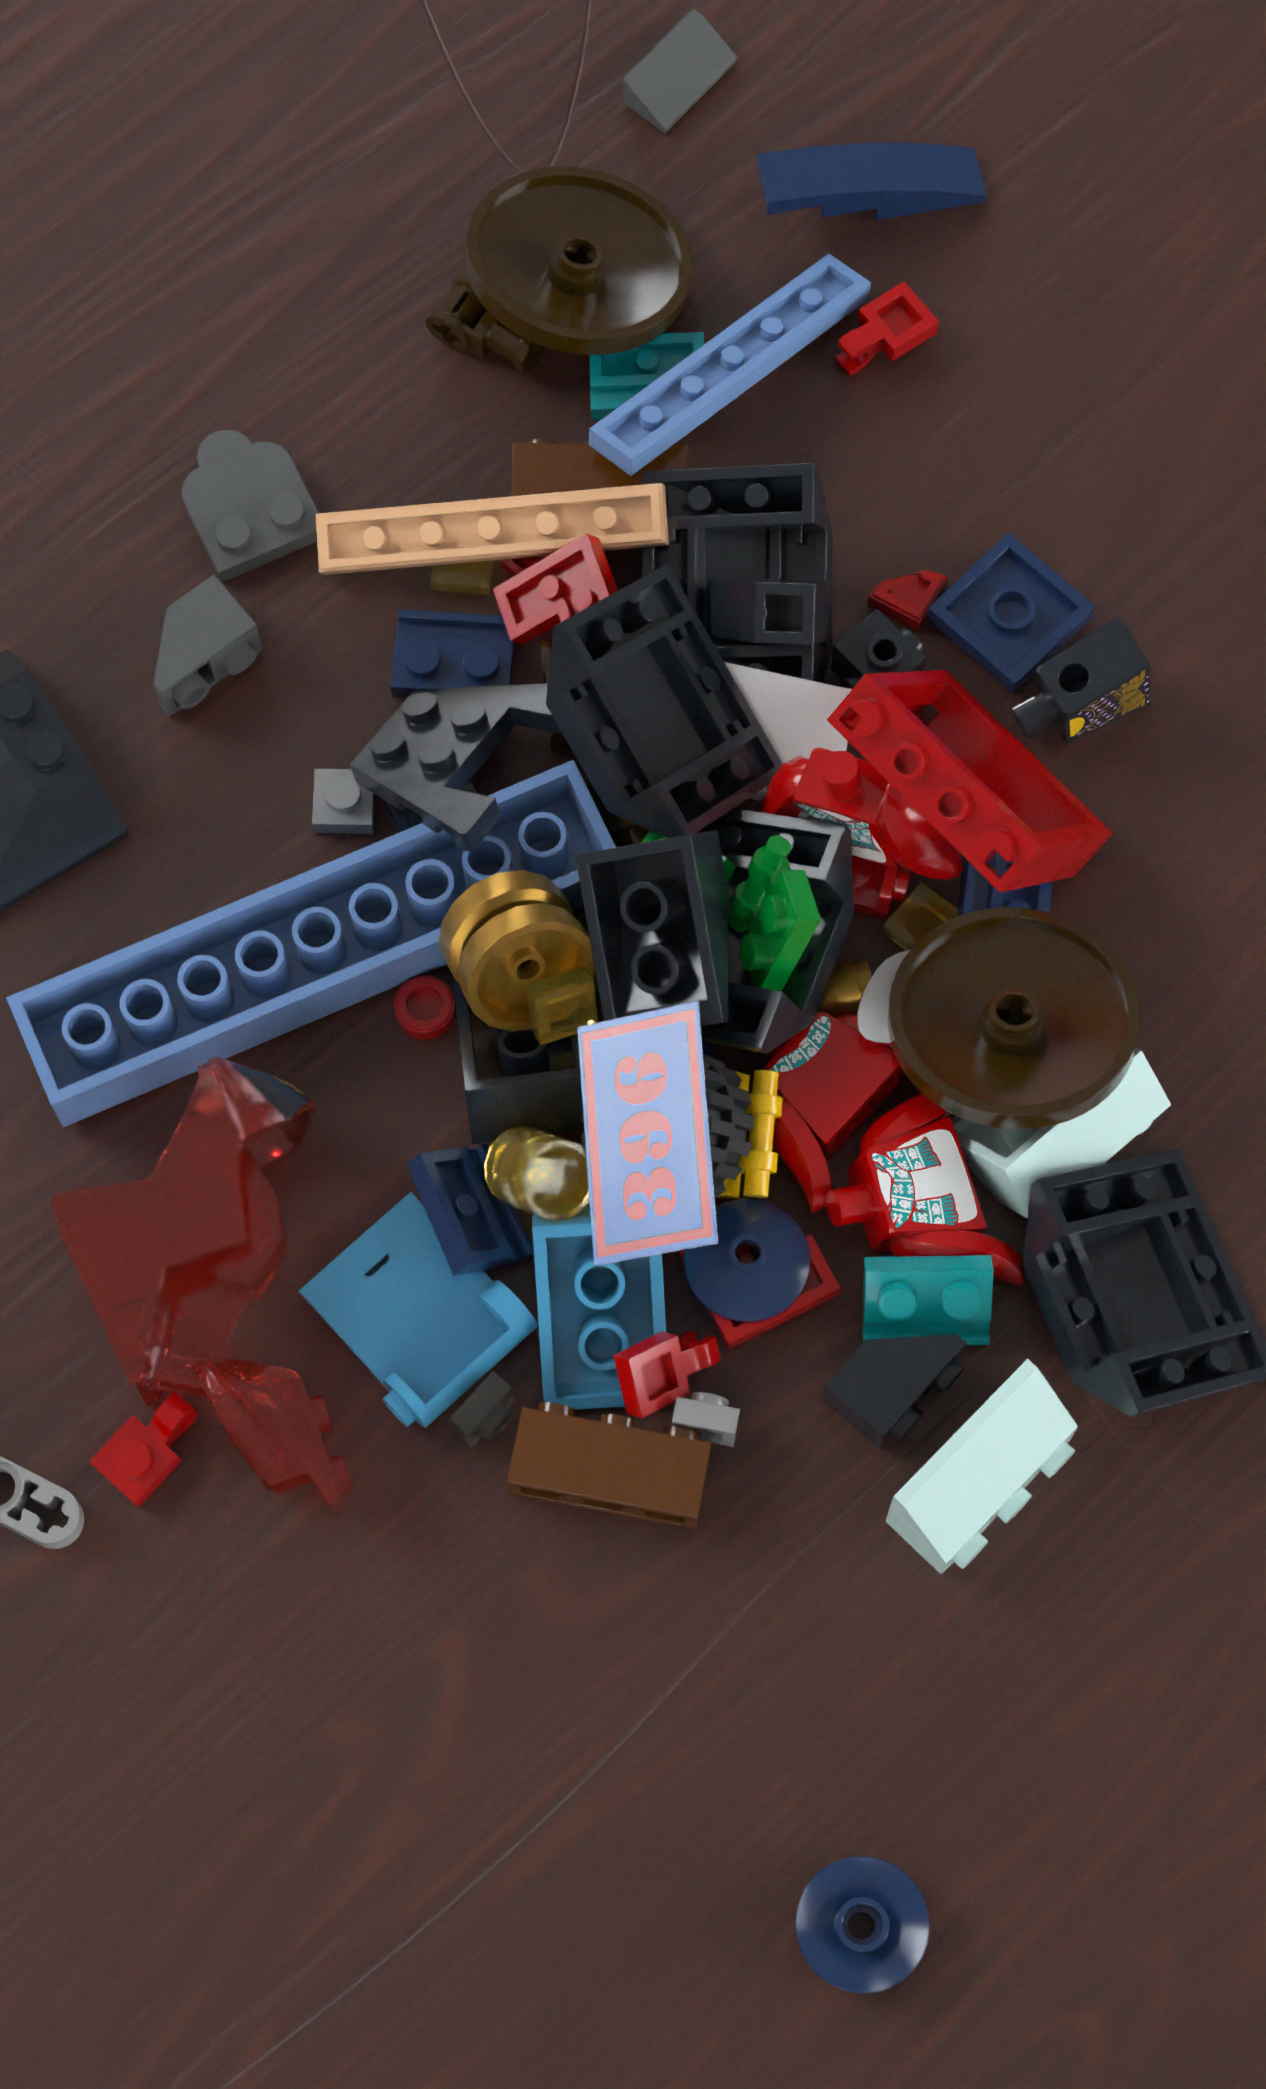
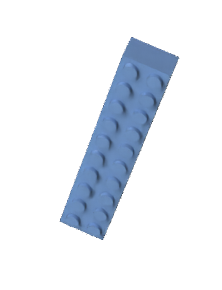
M574 760L488 795L489 797L496 798L502 817L473 852L465 851L458 847L453 836L448 832L442 830L436 833L426 827L424 823H421L6 997L49 1102L63 1128L403 984L411 978L424 975L447 965L439 945L442 920L454 900L474 883L494 874L526 870L545 875L560 888L572 911L584 907L575 855L616 848Z

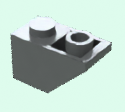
M214 574L166 608L154 687L161 709L168 717L181 708L189 709L200 703L209 693L210 687L228 674L236 675L246 670L255 661L257 654L263 650L257 624Z

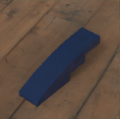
M870 142L812 146L756 154V169L767 215L819 206L822 218L873 209L877 221L986 201V192L975 149L970 147L929 143Z

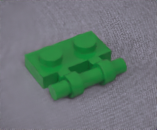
M775 835L769 838L765 847H760L755 851L748 865V873L750 875L748 880L740 883L731 897V912L728 916V923L734 930L740 932L749 930L748 934H745L741 940L740 960L744 970L749 971L753 987L781 992L821 918L805 870H791L787 857L791 851V844L786 838Z

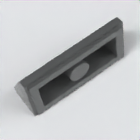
M692 9L625 76L622 82L623 103L665 134L737 61V56L705 17L697 10Z

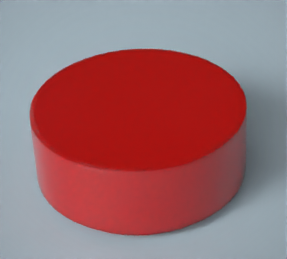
M428 975L417 976L406 981L396 993L394 1000L396 1019L401 1029L409 1036L421 1040L434 1039L446 1033L452 1026L456 1016L455 998L450 987L441 979Z

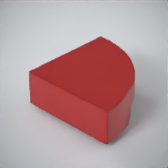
M924 570L919 571L918 574L903 575L894 579L888 578L877 585L870 593L867 605L875 610L878 608L883 614L919 632L927 619L928 608L939 599L946 588L948 577Z

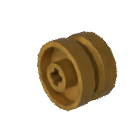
M518 870L500 872L476 882L454 900L441 922L439 945L444 959L455 980L460 983L463 994L473 1013L490 1027L511 1032L536 1029L561 1018L581 1001L594 979L595 965L590 938L580 921L574 917L571 906L560 888L545 875Z

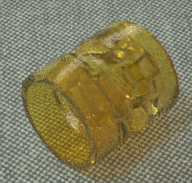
M525 1126L511 1128L501 1134L489 1148L484 1163L485 1180L491 1193L501 1202L551 1221L570 1219L581 1212L589 1202L586 1150L581 1145Z

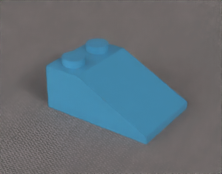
M590 1206L533 1210L532 1230L543 1401L566 1405L575 1410L625 1407L613 1355L653 1335L666 1332L662 1254L594 1266Z

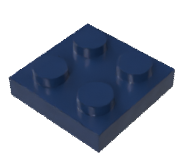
M1008 532L928 608L927 619L1008 690L1014 693L1036 672V669L1041 664L1049 660L1093 617L1095 606Z

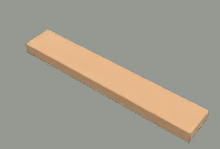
M662 483L316 514L319 573L324 575L549 556L586 533L598 537L604 551L669 545L665 485Z

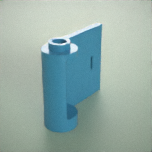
M412 1192L406 1195L299 1290V1294L386 1388L389 1393L382 1398L383 1402L406 1427L416 1421L423 1428H426L538 1327L535 1318L526 1306L501 1281L495 1280L493 1282L484 1271L453 1276L425 1207Z

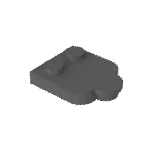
M234 430L216 431L201 442L197 451L199 467L190 472L185 478L182 486V497L186 511L222 583L317 542L316 514H319L293 460L282 446L272 442L252 444L245 435Z

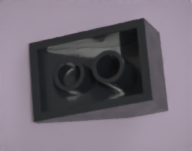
M718 830L575 855L604 1021L699 1001L700 1026L727 1022L728 887Z
M453 976L472 1144L584 1131V1122L581 1121L583 1102L577 1027L583 1026L580 1002L561 1018L539 1028L513 1032L488 1026L473 1013L463 994L460 983Z

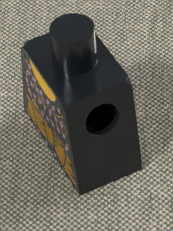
M1119 616L1041 664L1036 669L1038 694L1015 706L1011 711L1020 730L1028 740L1056 726L1063 739L1067 743H1073L1150 705V663Z

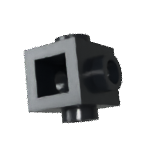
M877 608L833 645L831 671L840 679L841 687L853 689L865 674L924 671L926 656L922 644L912 632L905 628L899 630Z

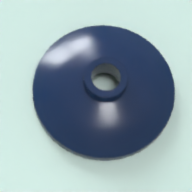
M737 1199L716 1206L718 1243L685 1249L684 1269L692 1292L708 1310L731 1321L758 1322L782 1313L799 1297L808 1278L810 1253L808 1243L801 1228L784 1210L765 1201ZM743 1245H751L758 1250L760 1256L755 1262L745 1264L737 1259L735 1255L736 1250Z
M869 1856L848 1857L826 1866L808 1883L797 1908L796 1935L806 1962L821 1979L831 1986L846 1992L870 1994L887 1990L899 1984L917 1967L928 1943L929 1914L919 1888L903 1870L879 1858ZM864 1914L872 1920L874 1930L869 1938L857 1939L850 1933L848 1924L852 1916Z

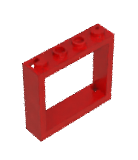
M947 670L865 674L827 719L1000 893L1074 877L1113 834ZM927 705H932L939 712L931 723L921 714ZM997 853L1007 862H1013V865L1003 876L989 864Z

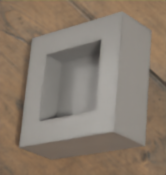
M314 769L312 812L314 833L374 834L375 794L356 783L351 769Z
M694 1392L691 1395V1399L677 1397L672 1426L685 1427L701 1434L700 1441L734 1447L740 1409L728 1407L729 1400L722 1396Z

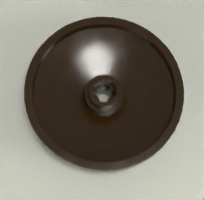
M541 168L518 174L495 186L475 208L469 222L464 247V265L469 284L478 300L496 320L526 340L553 350L573 354H614L640 347L654 340L672 326L684 308L693 275V257L687 236L675 217L662 203L643 189L626 180L585 168Z
M998 907L969 912L950 919L928 932L909 950L896 971L891 986L888 1010V1029L894 1054L909 1080L920 1092L942 1109L965 1120L989 1127L1021 1130L1043 1128L1072 1120L1104 1101L1119 1086L1129 1070L1136 1051L1141 1022L1139 997L1134 981L1127 967L1107 943L1090 930L1070 919L1053 913L1022 907Z

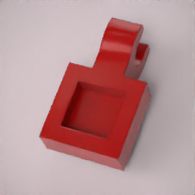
M903 281L859 309L857 322L861 327L848 332L838 340L837 344L843 352L835 356V361L848 376L862 370L880 350L893 362L937 334L939 320L906 282Z
M691 1330L679 1335L660 1332L613 1355L626 1413L644 1418L676 1401L677 1397L683 1398L691 1394L687 1376L701 1369L713 1366L721 1360L716 1336L710 1335L697 1341L695 1331Z
M173 1392L157 1409L147 1427L132 1415L92 1457L89 1463L139 1508L182 1461L169 1447L196 1421L199 1414L180 1395Z

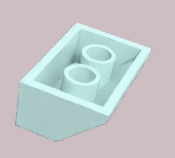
M1136 1048L1129 1070L1119 1086L1099 1105L1072 1120L1053 1126L1022 1130L989 1127L973 1123L956 1115L952 1118V1122L967 1168L1001 1204L1028 1218L1032 1183L1037 1179L1106 1165L1107 1161L1136 1135L1147 1130L1152 1121L1164 1112L1171 1103L1142 1050Z
M1029 1359L997 1389L893 1496L885 1522L940 1574L953 1562L961 1569L965 1568L988 1543V1540L981 1533L997 1516L1005 1524L1008 1523L1032 1497L1024 1488L1039 1472L1042 1471L1048 1478H1051L1075 1452L1068 1442L1072 1439L1078 1426L1039 1369Z

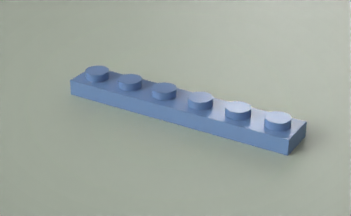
M827 254L589 428V446L632 476L869 300L871 282L831 254Z

